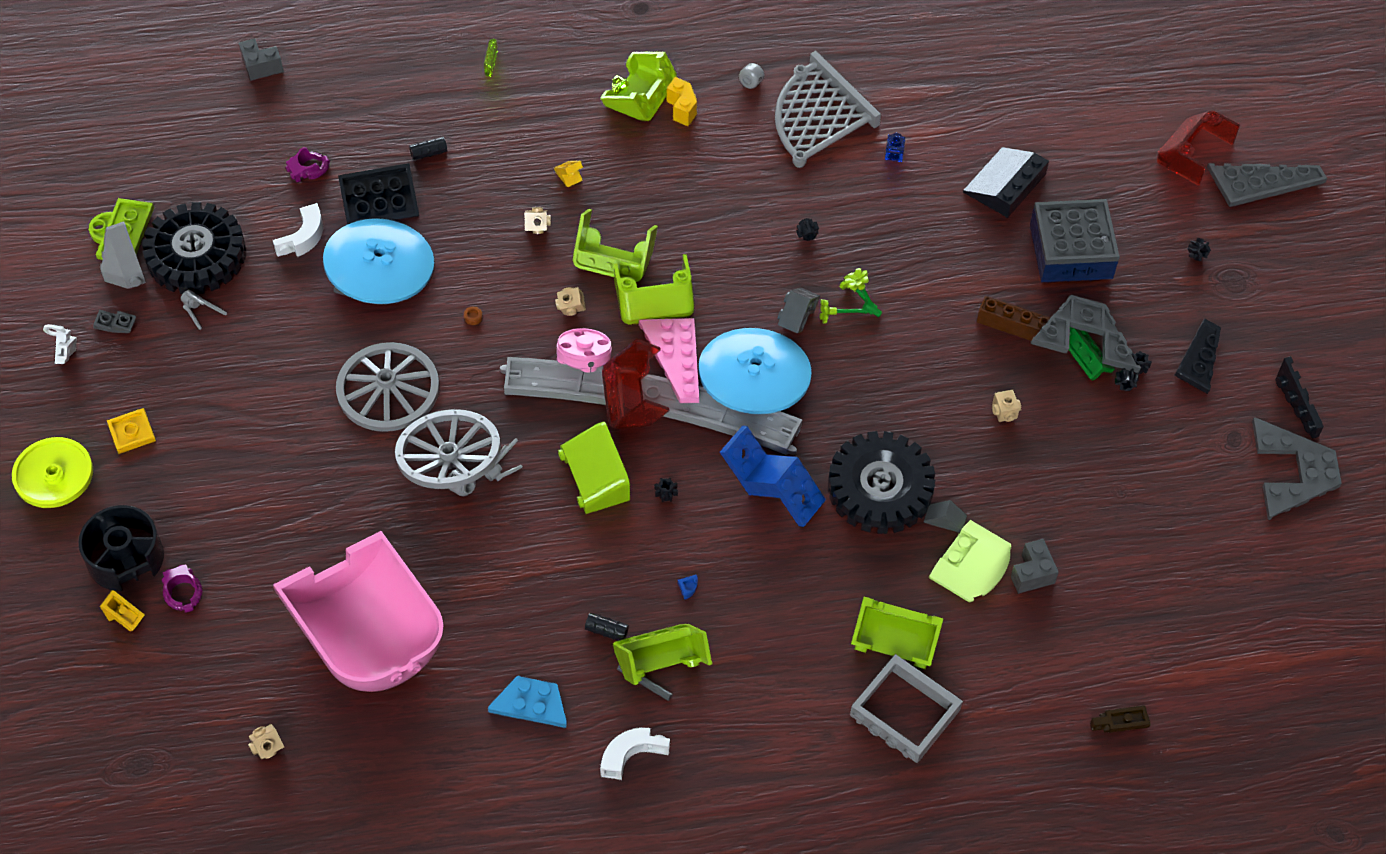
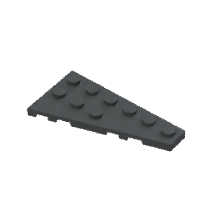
M1208 163L1207 165L1209 173L1229 207L1323 184L1327 181V177L1320 165H1298L1297 167H1287V165L1281 164L1279 167H1270V164L1231 166V163H1224L1223 166H1219L1214 163Z

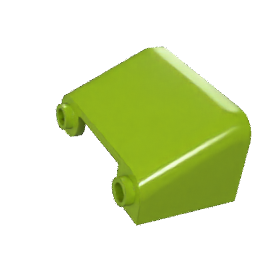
M632 52L626 62L630 75L616 94L612 90H606L601 96V100L610 109L641 121H650L666 98L667 87L677 75L666 52Z
M605 422L595 424L560 445V450H558L560 460L565 461L566 464L568 463L579 489L577 502L580 508L583 507L585 514L630 501L628 475Z
M864 597L851 644L855 645V650L865 653L869 649L891 656L896 654L902 659L915 662V667L926 669V666H931L944 619Z

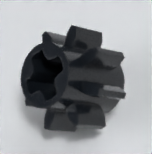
M806 218L797 225V235L799 238L803 237L805 241H811L819 234L817 221L813 222L812 219Z
M1197 238L1196 241L1191 240L1187 248L1190 253L1189 257L1197 261H1201L1202 257L1208 258L1207 256L1211 251L1208 246L1209 242L1204 241L1202 238Z
M1141 351L1136 354L1132 353L1136 364L1141 366L1138 373L1134 372L1138 375L1143 372L1147 373L1152 361L1148 360L1149 355Z
M1123 368L1120 372H1116L1115 385H1120V390L1130 391L1134 387L1137 388L1139 375L1134 374V369L1129 371Z
M670 477L668 479L660 478L659 484L656 483L654 485L656 490L655 497H660L662 502H672L673 496H678L677 482L673 483Z

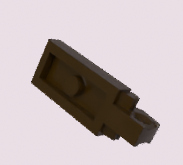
M1144 705L1105 710L1104 713L1099 715L1100 717L1092 718L1090 722L1092 731L1103 729L1104 732L1109 733L1149 728L1151 725Z

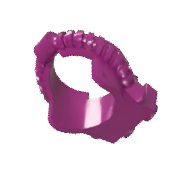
M303 147L295 156L290 157L286 161L285 168L287 172H290L292 180L299 182L301 181L300 177L316 179L326 173L330 161L327 156L313 151L310 152L307 147ZM308 160L322 161L320 167L317 163L310 166H302Z
M186 564L179 565L174 569H167L163 572L164 577L162 578L164 600L172 609L177 611L184 610L185 613L193 611V607L199 603L202 597L200 581L193 575L192 569L187 568ZM190 583L195 588L194 595L190 599L191 603L183 605L182 602H177L171 598V590L176 585Z

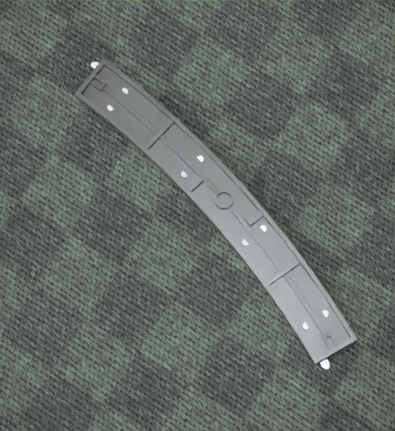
M507 357V365L500 366V372L506 374L504 384L505 395L546 397L614 407L621 406L630 410L684 421L732 436L742 426H748L761 446L785 455H795L797 452L796 447L791 445V443L800 432L802 419L781 411L769 414L739 412L717 402L701 386H698L699 403H679L669 379L655 375L604 366L597 368L594 372L587 373L580 369L569 367L566 364H561L556 360Z

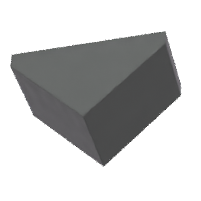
M951 500L930 504L924 523L960 533L964 527L967 515Z

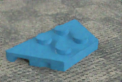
M516 676L488 707L489 713L564 728L567 727L558 685L555 683Z

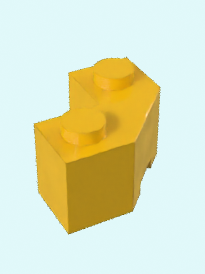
M675 77L667 87V102L674 105L673 120L689 126L697 115V100L691 84Z

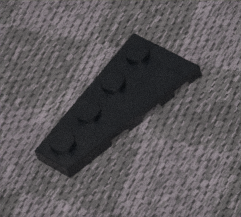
M1204 319L1174 376L1208 394L1211 388L1210 382L1213 377V365L1216 359L1215 353L1218 347L1221 327Z
M1290 356L1284 358L1275 379L1276 384L1285 394L1287 402L1293 407L1295 415L1303 423L1305 431L1314 439L1320 436L1324 426L1314 404H1309L1308 391L1306 388L1302 389L1299 382L1301 376L1298 371L1294 372L1291 365L1294 361Z

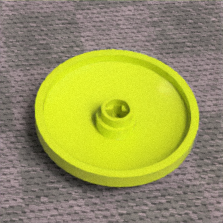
M62 437L47 438L30 445L19 455L12 470V481L18 495L25 502L41 508L60 507L74 501L87 489L93 476V464L87 450L78 442Z

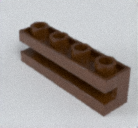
M985 296L979 308L977 323L1032 341L1033 337L1046 325L1050 317Z

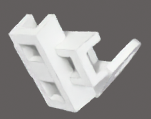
M45 325L43 328L44 332L56 336L55 364H65L76 351L77 337L70 336L71 330L64 329L63 326Z

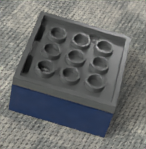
M1107 199L1035 202L1030 229L1041 282L1114 278L1120 256Z

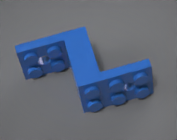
M742 426L720 451V454L748 495L780 498L800 527H804L826 501L798 457L767 455L748 426ZM743 449L745 450V456H744V458H742V450H743ZM804 494L805 500L802 504V495Z

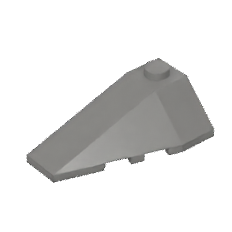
M121 222L106 227L104 236L105 246L104 252H102L103 259L102 263H100V270L104 281L127 289L146 283L125 223Z

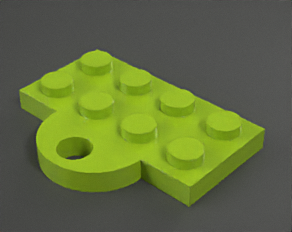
M118 198L113 212H105L95 216L89 224V232L91 238L100 244L96 253L97 259H103L102 252H104L105 246L104 236L106 227L121 222L125 223L134 251L137 254L154 210L153 203ZM103 225L101 229H95L96 226Z

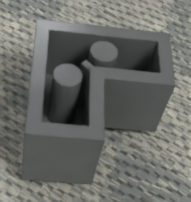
M255 38L239 42L241 56L250 81L284 72L281 57L276 46L259 50Z
M801 287L787 292L784 298L786 303L784 309H781L778 314V325L795 333L803 332L809 314L814 313L820 295Z
M1044 539L1025 543L1022 552L1024 563L1014 565L1011 579L1018 594L1055 584L1059 573Z

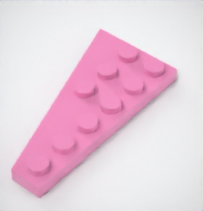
M694 318L639 320V326L643 329L645 338L649 341L658 363L664 369L665 376L669 379L679 403H699Z

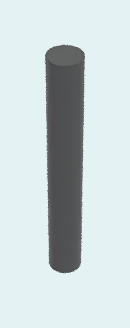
M618 665L617 670L623 673L620 665ZM642 677V680L638 682L667 701L673 695L646 677Z

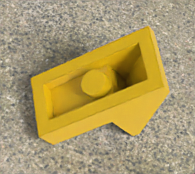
M568 161L554 167L555 172L567 187L582 181L579 169L583 168L581 161Z
M114 590L109 593L100 605L109 621L115 619L130 632L136 628L145 615Z

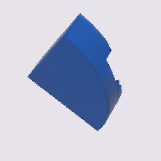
M697 574L678 580V586L684 600L695 593L698 583Z

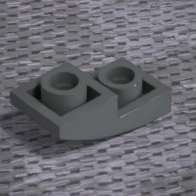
M99 310L93 328L107 332L130 333L136 316L121 311L114 314Z

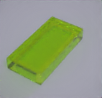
M490 39L484 62L486 76H492L498 51L496 39Z

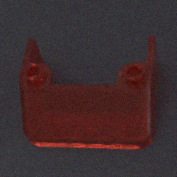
M1208 111L1188 117L1158 151L1157 162L1199 186L1206 165L1192 158L1195 148L1190 142L1201 129H1204L1233 145L1240 124L1216 111Z
M635 339L604 365L602 378L607 418L610 427L623 429L650 426L670 411L669 407L643 399L641 379L648 375L650 371L649 359L661 351L660 347L640 339Z

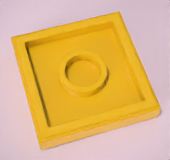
M144 408L107 420L118 454L156 441Z

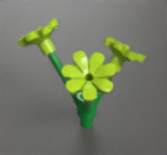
M860 268L856 269L854 273L846 275L844 277L845 281L841 282L839 286L842 290L850 288L857 292L865 302L862 309H837L836 307H829L828 300L821 299L820 310L822 313H820V320H822L823 324L827 323L829 315H836L837 313H869L870 315L874 314L876 317L882 314V311L871 301L865 290L864 283L869 281L867 270L862 272Z

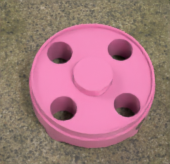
M585 328L568 330L561 334L558 339L557 361L569 367L580 369L583 372H594L610 360L611 341L605 334L596 330Z

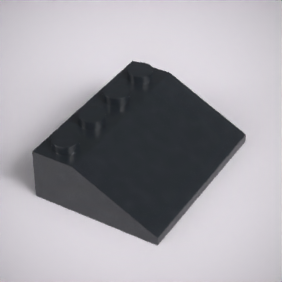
M1002 147L963 190V193L1008 218L1046 175L1049 161L1034 152Z
M409 163L338 175L347 225L365 219H387L394 221L419 216Z

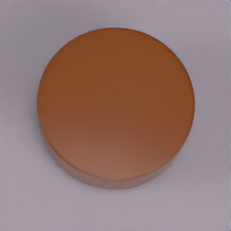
M472 306L464 311V320L469 325H477L483 319L482 311L478 307Z

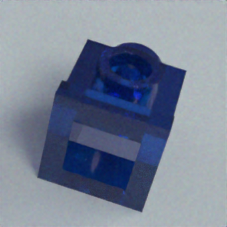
M899 133L888 134L885 160L902 162L906 137ZM889 151L900 152V154L890 153Z

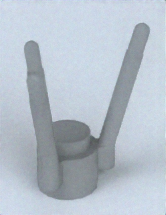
M192 290L185 291L181 296V301L184 303L183 308L188 312L199 330L202 327L191 311V308L195 309L200 304H205L217 312L227 315V312L196 295Z
M517 438L508 446L504 445L495 465L485 474L488 480L493 481L496 479L500 481L503 477L523 467L519 465L501 473L502 467L498 463L516 444Z

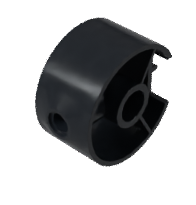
M128 505L105 508L94 514L85 523L80 532L79 550L87 569L94 581L106 589L123 591L122 583L133 578L139 581L138 576L150 570L155 577L162 566L164 559L162 542L151 517L139 508ZM128 528L142 529L150 533L153 538L133 537ZM103 538L106 551L93 564L91 562L92 552ZM139 559L147 560V562L137 566ZM117 569L126 570V572L116 575Z

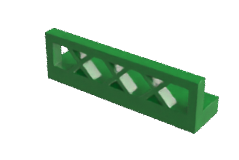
M1070 327L1069 351L1090 380H1096L1103 372L1112 373L1115 368L1102 363V351L1086 331Z

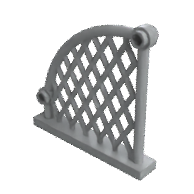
M817 51L810 54L809 65H798L794 68V75L783 87L775 107V124L778 135L786 150L792 155L793 164L796 167H803L807 162V158L864 124L869 123L873 128L880 125L881 114ZM816 75L814 80L806 81L807 76ZM825 83L823 89H814L816 84ZM812 84L810 90H801L803 85ZM793 85H799L797 90L790 91ZM825 92H833L831 97L823 98ZM812 93H820L818 98H810ZM795 94L792 100H785L787 95ZM799 94H807L805 99H797ZM842 100L840 106H832L833 101ZM829 101L827 107H818L820 102ZM808 102H816L814 107L805 108ZM795 103H803L801 108L792 109ZM783 104H790L788 109H782ZM842 109H851L849 114L840 115ZM825 110L823 116H814L816 111ZM829 110H838L836 115L827 116ZM812 111L810 117H801L803 112ZM799 112L797 118H788L790 113ZM862 117L848 126L851 118ZM847 118L844 124H836L838 119ZM826 119H834L831 125H823ZM812 120H820L819 125L810 126ZM799 121H807L805 126L797 127ZM786 122H794L792 127H784ZM834 128H844L831 136ZM816 129L814 135H805L807 130ZM820 129H829L827 134H819ZM803 130L801 136H792L794 131ZM785 131H790L788 137L786 136ZM817 138H827L813 146ZM803 139H812L810 144L801 145ZM790 140H798L797 145L793 147ZM810 148L809 150H807V151H805V152L802 151V150H798V151H797V149Z

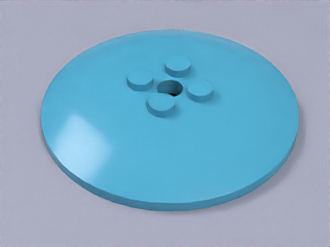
M365 219L350 223L332 235L324 249L323 265L330 282L345 295L366 303L390 304L411 298L428 284L433 273L434 256L425 238L411 227L387 219ZM380 253L383 254V256L378 257L375 254Z
M759 328L736 329L717 336L704 348L698 366L700 381L713 399L730 409L749 414H769L791 407L807 392L812 374L808 357L794 341L777 332Z

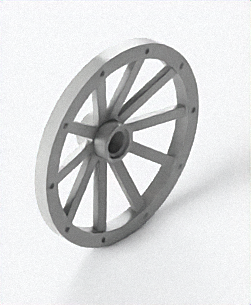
M394 342L371 345L355 353L343 365L336 381L338 403L344 414L357 425L374 431H396L408 427L414 421L430 412L439 393L438 373L430 358L415 347ZM385 353L384 368L381 370L368 359L374 355ZM391 353L408 356L396 368L390 369ZM415 359L427 370L399 374ZM362 362L376 376L350 373ZM430 377V392L401 381ZM346 381L373 382L345 396ZM397 388L424 397L426 400L414 411ZM376 389L360 414L349 405V401ZM381 393H383L384 421L366 418ZM391 393L394 394L409 414L408 416L390 420Z
M443 410L425 415L410 424L398 438L395 447V457L399 470L411 482L427 488L449 489L464 486L484 476L498 460L501 443L496 427L484 416L467 410ZM452 420L449 442H444L433 424ZM458 420L474 423V426L456 445ZM428 427L439 448L414 437V435ZM480 428H483L490 436L464 447ZM408 442L434 454H404ZM492 443L488 456L465 455ZM406 461H433L415 471L406 463ZM460 461L482 463L468 471ZM442 465L438 478L422 475ZM456 468L461 473L458 476L445 478L448 469Z

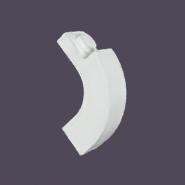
M317 203L300 208L303 225L296 233L273 240L277 257L295 252L297 257L314 248L319 242L323 232V223Z
M635 728L623 732L611 741L603 754L600 767L601 777L622 780L626 761L632 755L639 752L669 755L670 739L662 735L650 736V728Z

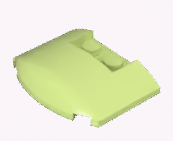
M970 520L961 529L960 534L943 557L939 559L929 578L966 601L973 602L974 597L986 595L1002 579L1010 561L1011 544Z

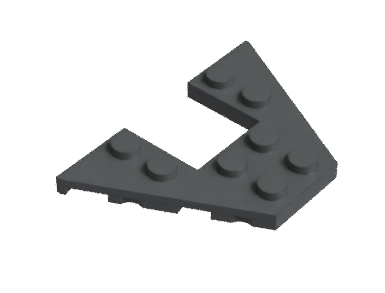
M1074 295L1069 296L1066 302L1061 305L1059 310L1041 328L1039 333L1033 337L1030 343L1067 353L1069 350L1070 327L1103 336V364L1121 369L1126 368L1129 371L1134 369L1136 373L1141 369V366L1137 365L1132 357L1133 352L1127 346V341L1122 332H1118L1115 326L1116 321L1110 315L1107 305Z
M1256 417L1253 418L1252 424L1257 454H1295L1300 483L1263 484L1268 520L1341 486L1342 482L1336 450Z

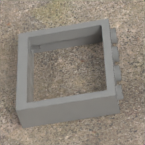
M895 654L851 706L850 716L856 719V723L866 726L873 735L884 739L888 746L902 752L906 759L909 757L918 763L959 713L963 701ZM891 672L897 674L947 710L919 746L913 744L863 708V705Z

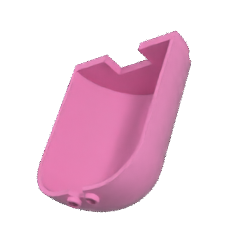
M382 531L346 548V560L314 575L313 570L309 566L273 584L275 592L333 676L352 689L376 692L393 688L407 681L431 660L440 644L443 633V619L440 611Z

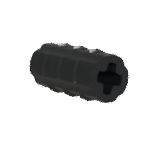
M439 137L409 145V150L414 161L447 152V145L444 137Z
M590 612L585 623V630L619 641L626 639L629 625Z

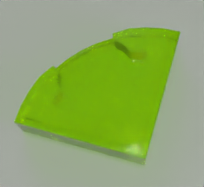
M617 74L612 79V89L616 95L629 85L628 80Z

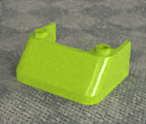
M588 209L583 212L580 217L574 249V265L579 269L614 277V264L617 263L620 278L630 277L636 282L641 280L653 253L658 226L654 225L648 230L646 241L639 242L635 246L634 253L601 245L600 232L589 227L592 210Z
M686 254L683 255V270L674 273L673 283L637 288L634 279L630 277L620 278L618 264H614V283L620 315L624 323L638 324L639 320L676 319L689 317L693 314L692 279Z
M680 624L613 643L614 652L624 678L633 685H637L646 672L679 663L685 664L688 667L700 665L699 662L707 665L712 664L706 632L690 624Z

